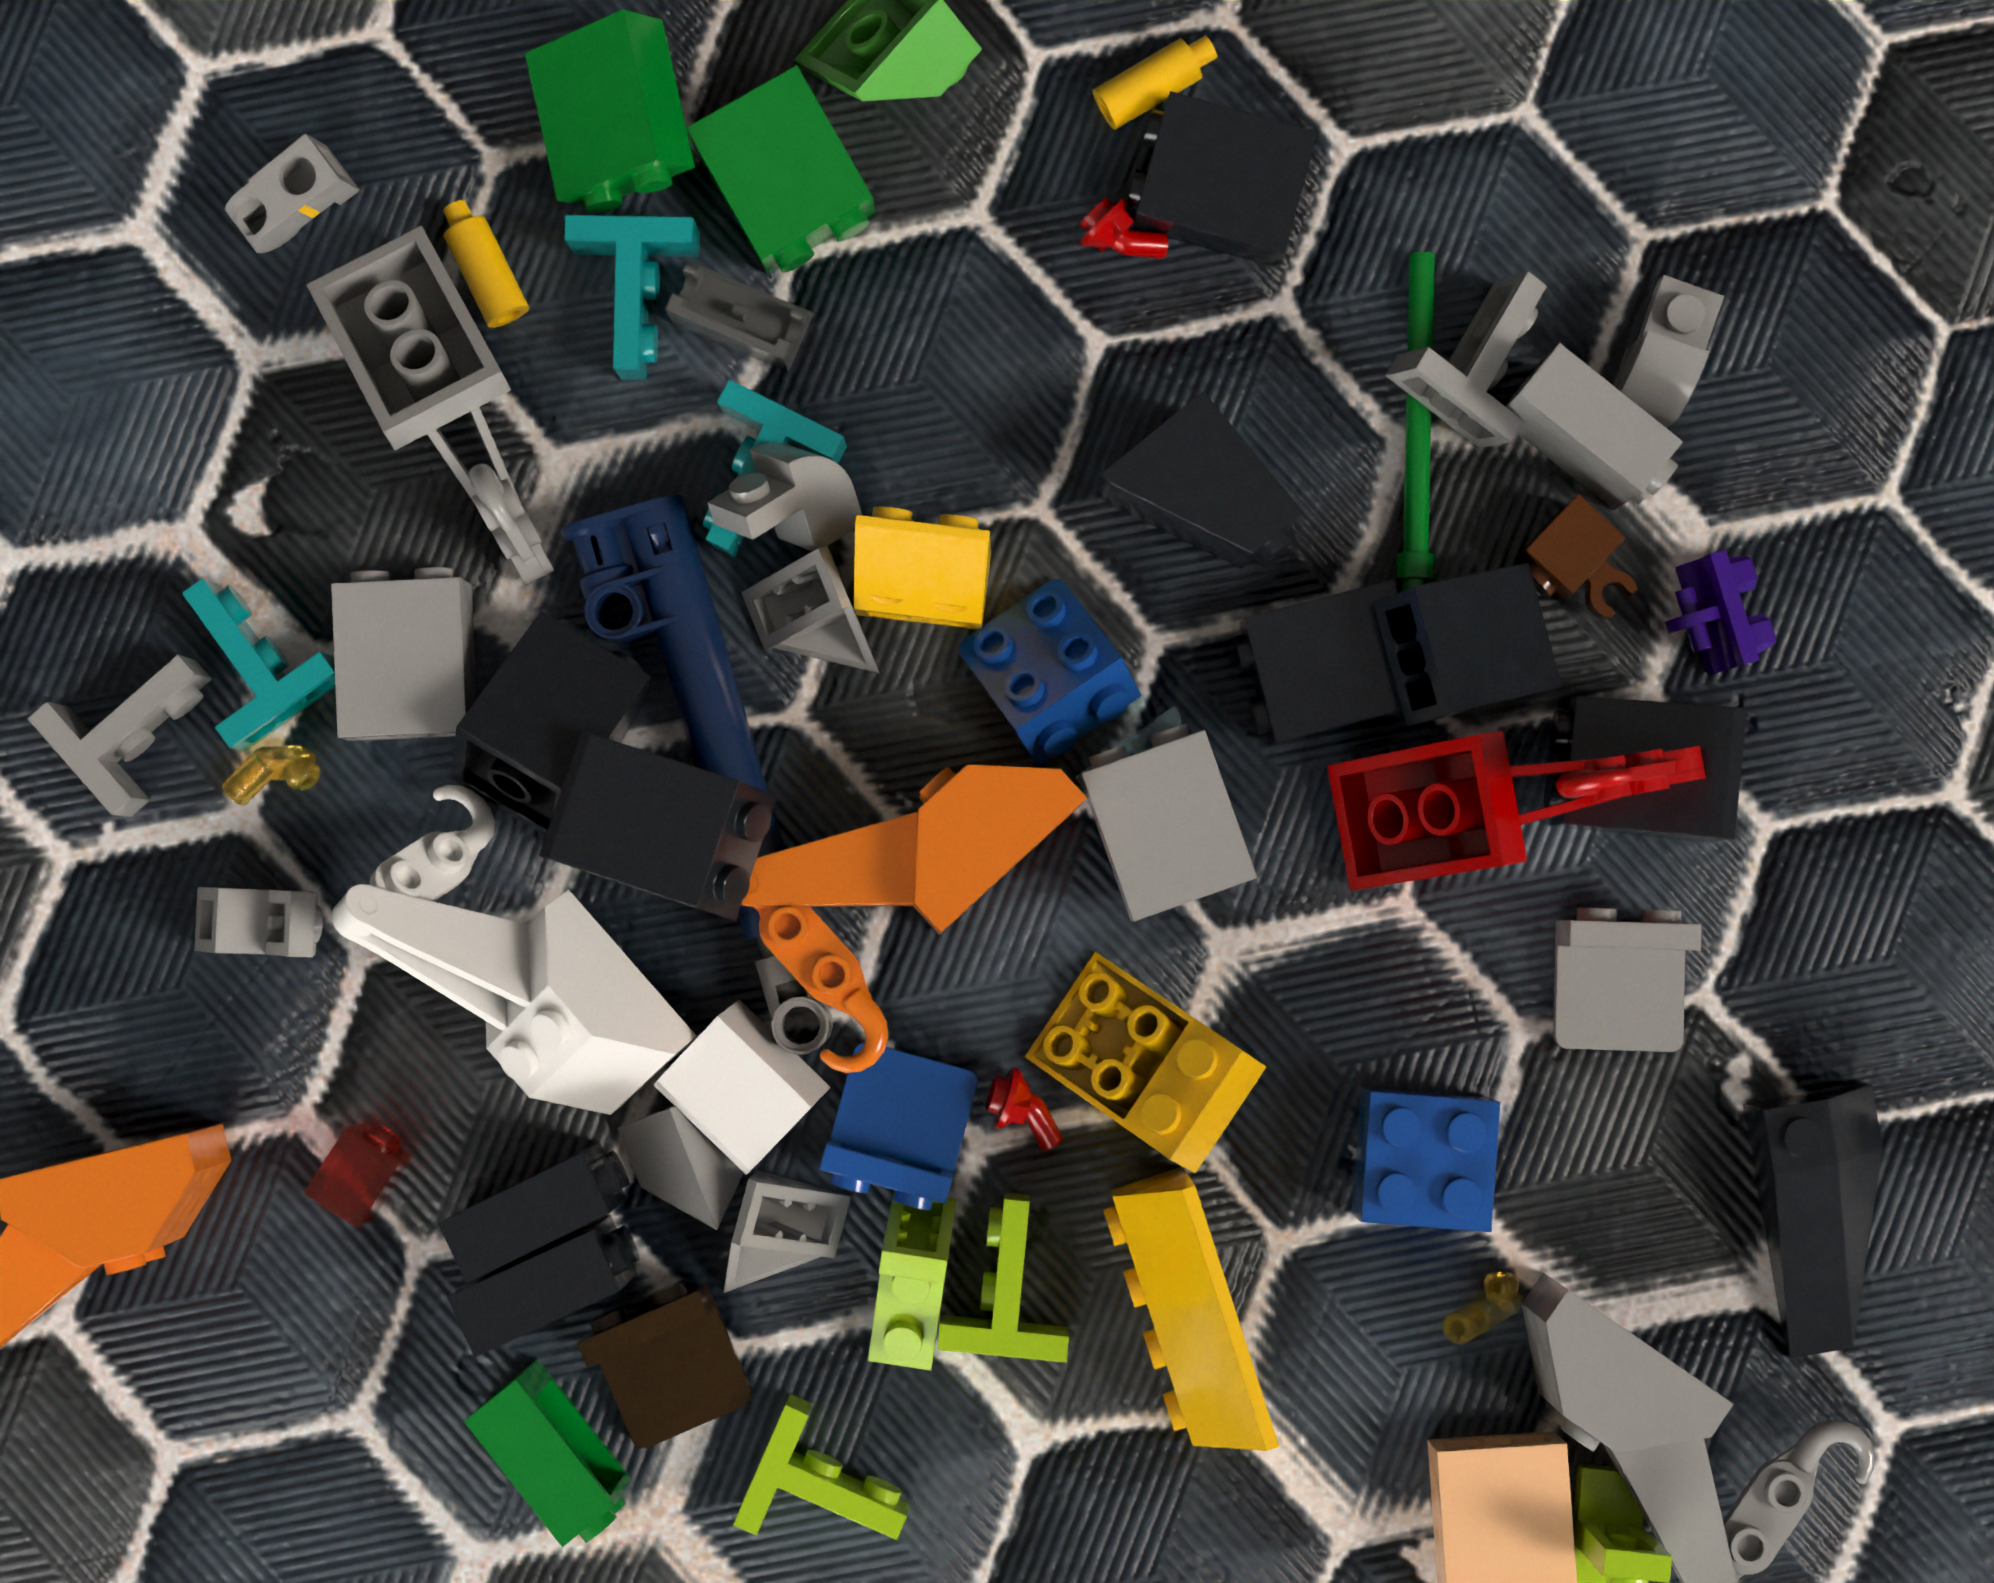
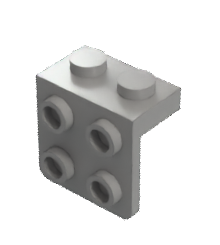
M1577 908V921L1556 920L1553 1038L1555 1043L1566 1049L1674 1052L1680 1049L1684 1040L1685 950L1701 951V924H1681V911L1642 910L1641 923L1616 922L1617 909Z

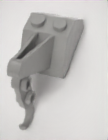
M419 226L306 284L383 433L394 450L427 434L475 503L507 560L512 559L524 583L528 585L554 571L540 545L542 541L522 507L480 409V406L511 391L423 227ZM470 412L495 471L490 466L480 463L473 466L470 472H468L439 427Z
M1544 1272L1522 1303L1538 1393L1553 1406L1548 1417L1560 1425V1429L1593 1452L1599 1443L1602 1442L1656 1540L1672 1555L1671 1567L1680 1583H1737L1744 1575H1753L1765 1570L1809 1508L1813 1499V1488L1819 1460L1827 1448L1834 1443L1842 1442L1848 1444L1856 1451L1859 1461L1858 1470L1855 1475L1857 1483L1866 1484L1874 1470L1875 1454L1870 1440L1860 1428L1845 1421L1829 1420L1814 1425L1800 1438L1796 1445L1773 1460L1763 1464L1751 1478L1724 1520H1722L1704 1439L1713 1436L1734 1404Z

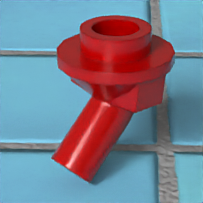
M1105 197L1079 223L1087 232L1079 243L1084 247H1096L1101 253L1110 247L1115 252L1127 256L1163 259L1168 251V237L1166 234L1128 230L1134 221L1128 215V202L1125 198L1121 199L1114 206Z
M1011 1067L1006 1077L999 1075L994 1077L985 1104V1112L994 1114L993 1128L1002 1129L1011 1123L1024 1125L1026 1120L1041 1150H1049L1059 1145L1063 1140L1061 1132L1046 1104L1039 1096L1031 1092L1030 1084L1026 1083L1020 1069Z

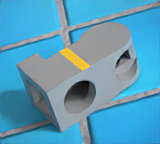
M304 134L248 180L249 183L230 198L226 204L225 211L257 253H266L288 242L298 233L302 226L334 202L341 205L359 192L360 189L327 145Z

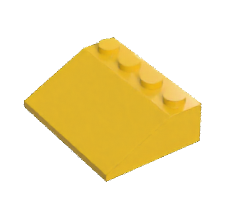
M1180 1167L1110 1190L1115 1206L1103 1209L1114 1246L1127 1243L1135 1266L1124 1270L1123 1274L1134 1308L1147 1304L1154 1325V1329L1142 1333L1154 1370L1167 1366L1174 1390L1162 1395L1174 1432L1187 1428L1192 1446L1268 1451L1280 1447L1195 1184L1184 1168Z

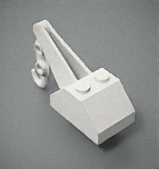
M444 785L433 791L435 800L452 799L463 804L472 816V825L463 831L428 833L382 862L371 875L370 885L358 884L353 886L334 907L332 922L336 930L345 938L380 955L486 1021V1049L499 1062L504 1072L520 1086L529 1098L611 1115L642 1089L697 1036L570 890H567L544 906L529 924L434 902L458 886L468 876L479 851L485 848L492 839L495 829V820L491 808L484 798L475 791L461 785Z

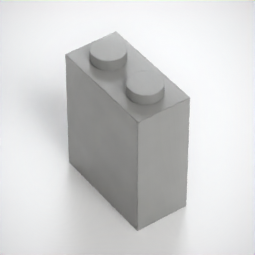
M1561 343L1535 367L1505 405V407L1524 421L1518 431L1521 437L1613 510H1616L1631 499L1639 505L1649 493L1651 495L1657 493L1678 467V464L1671 459V456L1683 441Z
M444 567L415 569L414 580L390 581V574L387 571H357L350 573L351 583L331 584L337 738L349 741L455 736L456 726L477 699L472 584L460 577L453 578V569Z
M1186 724L1149 736L1153 748L1129 756L1125 745L1094 755L1088 758L1092 770L1081 773L1079 776L1130 921L1146 918L1257 878L1205 730L1190 735Z

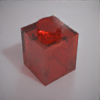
M371 1121L367 1127L362 1123L346 1127L303 1194L358 1229L372 1222L413 1157L400 1149L403 1143L402 1138L379 1123Z

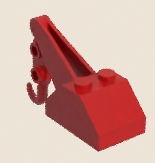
M1503 731L1477 734L1327 765L1350 891L1526 862L1527 856L1521 829L1523 824L1625 796L1668 789L1671 784L1706 778L1700 746L1663 752V749H1656L1609 758L1510 766ZM1562 774L1557 781L1558 792L1565 798H1576L1519 814L1512 778Z

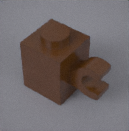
M1580 494L1568 501L1515 557L1521 564L1529 563L1535 589L1546 598L1554 594L1561 601L1574 594L1584 583L1586 588L1585 603L1588 610L1595 617L1604 621L1610 619L1615 614L1614 610L1602 598V591L1606 585L1617 587L1627 597L1638 589L1631 576L1615 569L1606 561L1626 537Z

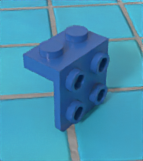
M1060 579L1050 580L982 626V629L976 630L963 639L959 645V653L1007 719L1023 748L1037 767L1050 758L1068 751L1075 744L1076 740L1104 721L1118 717L1127 709L1129 704L1142 696L1121 655L1065 582Z
M865 1042L855 1048L853 1055L863 1048ZM885 1047L884 1053L874 1065L861 1072L848 1073L831 1138L826 1144L819 1170L833 1173L831 1184L851 1191L868 1193L870 1184L895 1190L893 1200L910 1207L931 1210L933 1201L946 1204L978 1084L976 1074L966 1068Z

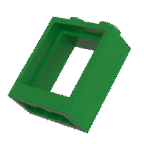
M538 1358L488 1397L464 1420L467 1427L562 1547L577 1535H580L585 1543L592 1540L617 1518L615 1513L626 1504L621 1495L632 1480L631 1476Z

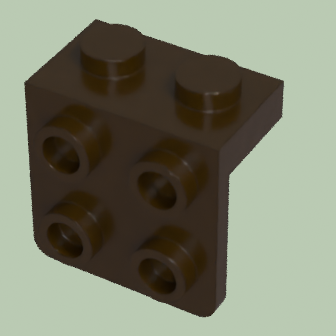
M681 1280L648 1295L652 1303L648 1307L628 1314L624 1305L597 1316L589 1321L592 1331L588 1332L577 1343L587 1368L597 1363L600 1364L632 1442L639 1448H649L747 1405L752 1397L751 1385L706 1281L688 1289L685 1280Z

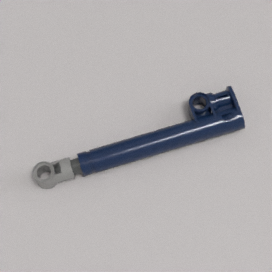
M670 495L647 500L576 521L561 529L563 541L574 542L583 577L579 580V586L585 603V619L590 629L606 641L617 645L631 644L657 636L694 766L768 792L683 496ZM597 541H598V545H599L600 552H601V555H602L603 564H602V562H601L600 555H599V552H598V548H597V545H596ZM615 598L629 599L633 607L631 621L619 630L606 629L602 620V613L607 603ZM774 809L771 814L770 828L763 838L757 858L785 850ZM741 905L739 922L744 939L748 941L756 938L762 960L755 961V966L771 1017L772 1034L777 1044L786 1052L796 1055L809 1054L819 1049L830 1037L833 1028L832 1014L828 1006L813 998L764 944L759 933V912L753 907ZM804 1006L816 1013L819 1018L820 1029L814 1040L800 1042L794 1040L786 1030L785 1021L788 1013L794 1007Z

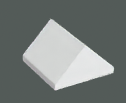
M740 999L719 1014L654 1083V1086L746 1175L831 1088L798 1055L786 1052L780 1047L772 1034V1030Z

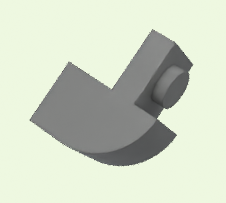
M1663 275L1657 281L1637 340L1625 350L1613 386L1667 428L1681 415L1700 378L1710 352L1706 348L1724 296Z
M778 442L765 443L750 449L757 472L735 479L731 482L727 491L707 502L716 526L752 540L775 527L779 539L810 551L828 546L855 529L856 515H862L852 481L839 464L823 456Z
M215 887L197 888L194 951L267 954L285 957H313L315 955L316 943L321 937L323 928L322 911L318 906V892Z

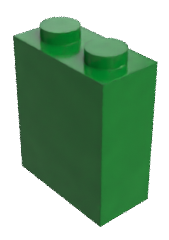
M622 9L525 53L557 201L584 205L585 211L589 213L606 212L620 207L623 204L622 197L634 192L650 193L666 189L672 185L671 177L695 168L662 19Z
M797 65L686 128L696 152L766 274L777 268L782 273H786L802 266L814 256L815 253L812 248L833 236L837 242L855 236L869 225L870 222L867 217L876 213L873 196Z

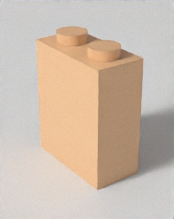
M1555 1431L1427 1440L1437 1583H1577L1567 1443Z

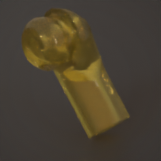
M301 745L265 746L256 749L223 783L222 788L232 801L243 806L247 805L271 780H286L288 786L292 789L307 790L319 780L320 769L315 763V754Z
M1498 1272L1489 1274L1483 1282L1486 1295L1474 1299L1445 1317L1443 1331L1448 1340L1459 1345L1466 1344L1518 1313L1523 1302V1295L1518 1293L1519 1280L1513 1273Z

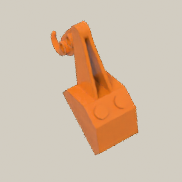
M967 764L959 773L955 774L949 767H946L919 792L921 794L919 798L924 804L918 809V812L756 859L750 877L749 890L741 905L753 907L759 912V933L762 941L813 998L852 1016L864 1029L866 1035L865 1044L855 1055L848 1057L838 1056L829 1049H824L820 1052V1059L830 1068L844 1073L861 1072L874 1065L885 1051L889 1038L888 1027L881 1009L871 998L857 958L811 907L913 906L940 935L1087 799L1061 769Z
M223 1123L37 1168L0 1179L1 1220L8 1224L0 1236V1348L103 1263L106 1275L135 1269L147 1265L146 1262L166 1257L164 1245L185 1237L231 1162Z

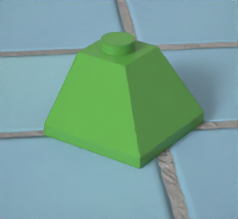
M847 0L798 54L794 61L802 70L861 101L939 97L948 87L957 83L964 76L968 65L982 48L944 0Z

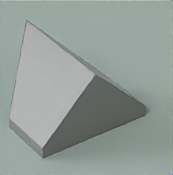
M828 546L812 551L741 592L764 651L774 648L879 673Z
M674 1105L618 1127L640 1187L717 1230L744 1172Z
M756 1170L748 1179L733 1234L723 1293L820 1257L835 1258L851 1196Z

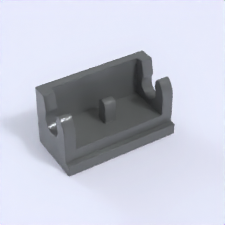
M688 262L684 268L686 278L679 295L672 293L665 309L672 323L789 372L813 317V313L708 268Z

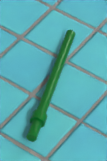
M1413 252L1409 255L1407 352L1426 347L1433 350L1435 254L1431 252ZM1407 392L1403 552L1396 554V580L1402 582V591L1434 581L1435 554L1428 553L1431 411Z

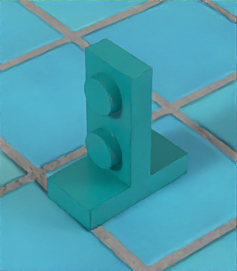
M565 215V242L574 255L615 256L613 369L621 380L647 381V363H656L658 359V329L656 324H648V300H658L660 289L658 261H649V256L699 257L700 231L693 217Z
M730 379L717 401L723 413L760 431L756 439L748 435L738 449L731 468L738 473L736 479L743 475L757 472L750 449L761 444L772 442L788 444L828 458L837 464L847 447L844 436ZM708 509L703 521V526L710 529L706 541L711 547L735 558L745 536L716 526L710 509Z
M202 578L182 593L256 696L249 703L215 726V729L229 748L248 751L335 688L334 657L322 652L316 653L285 676L283 671L289 667L287 659L268 636H264L259 640L246 622V619L253 615L249 606L231 585L228 584L222 588L221 585Z

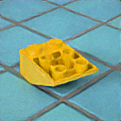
M873 507L872 517L856 515L854 559V610L858 616L976 630L982 629L991 559L990 531L980 530L978 528V519L960 515H939L938 524L915 522L912 520L911 511L893 507Z
M1097 952L1088 961L1025 1055V1058L1169 1160L1195 1174L1266 1069L1265 1065Z

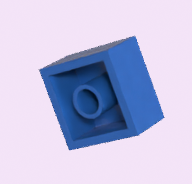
M1361 1087L1352 1214L1360 1222L1492 1232L1501 1102L1487 1096Z

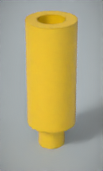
M1203 36L1190 45H1187L1183 39L1179 38L1092 90L1094 99L1107 123L1112 129L1116 130L1167 100L1170 91L1179 93L1201 80L1202 72L1200 68L1217 58L1216 50L1207 36Z
M458 200L447 205L443 209V213L450 228L443 236L489 328H496L517 320L527 313L530 307L485 216L473 217L465 200Z

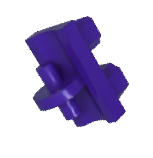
M1722 550L1675 567L1682 589L1675 592L1682 616L1665 621L1668 634L1687 630L1693 653L1701 651L1708 676L1759 661L1758 653L1776 643L1771 620L1764 613L1747 617L1740 594L1756 589V582L1758 580L1750 557H1728L1726 550Z

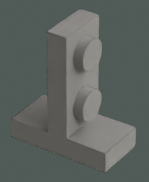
M1529 271L1495 280L1448 362L1431 348L1426 347L1398 354L1385 376L1477 447L1482 448L1511 443L1524 421L1487 393V391L1492 389L1505 374L1508 367V362L1505 358L1516 339L1522 337L1535 322L1538 315V309L1535 306L1547 286Z
M177 655L91 731L68 706L51 702L44 703L27 719L111 815L132 817L150 799L117 762L121 759L125 762L131 761L147 750L155 740L152 732L167 718L171 717L173 720H176L190 712L203 698V694L199 690L210 682L212 678L196 660Z

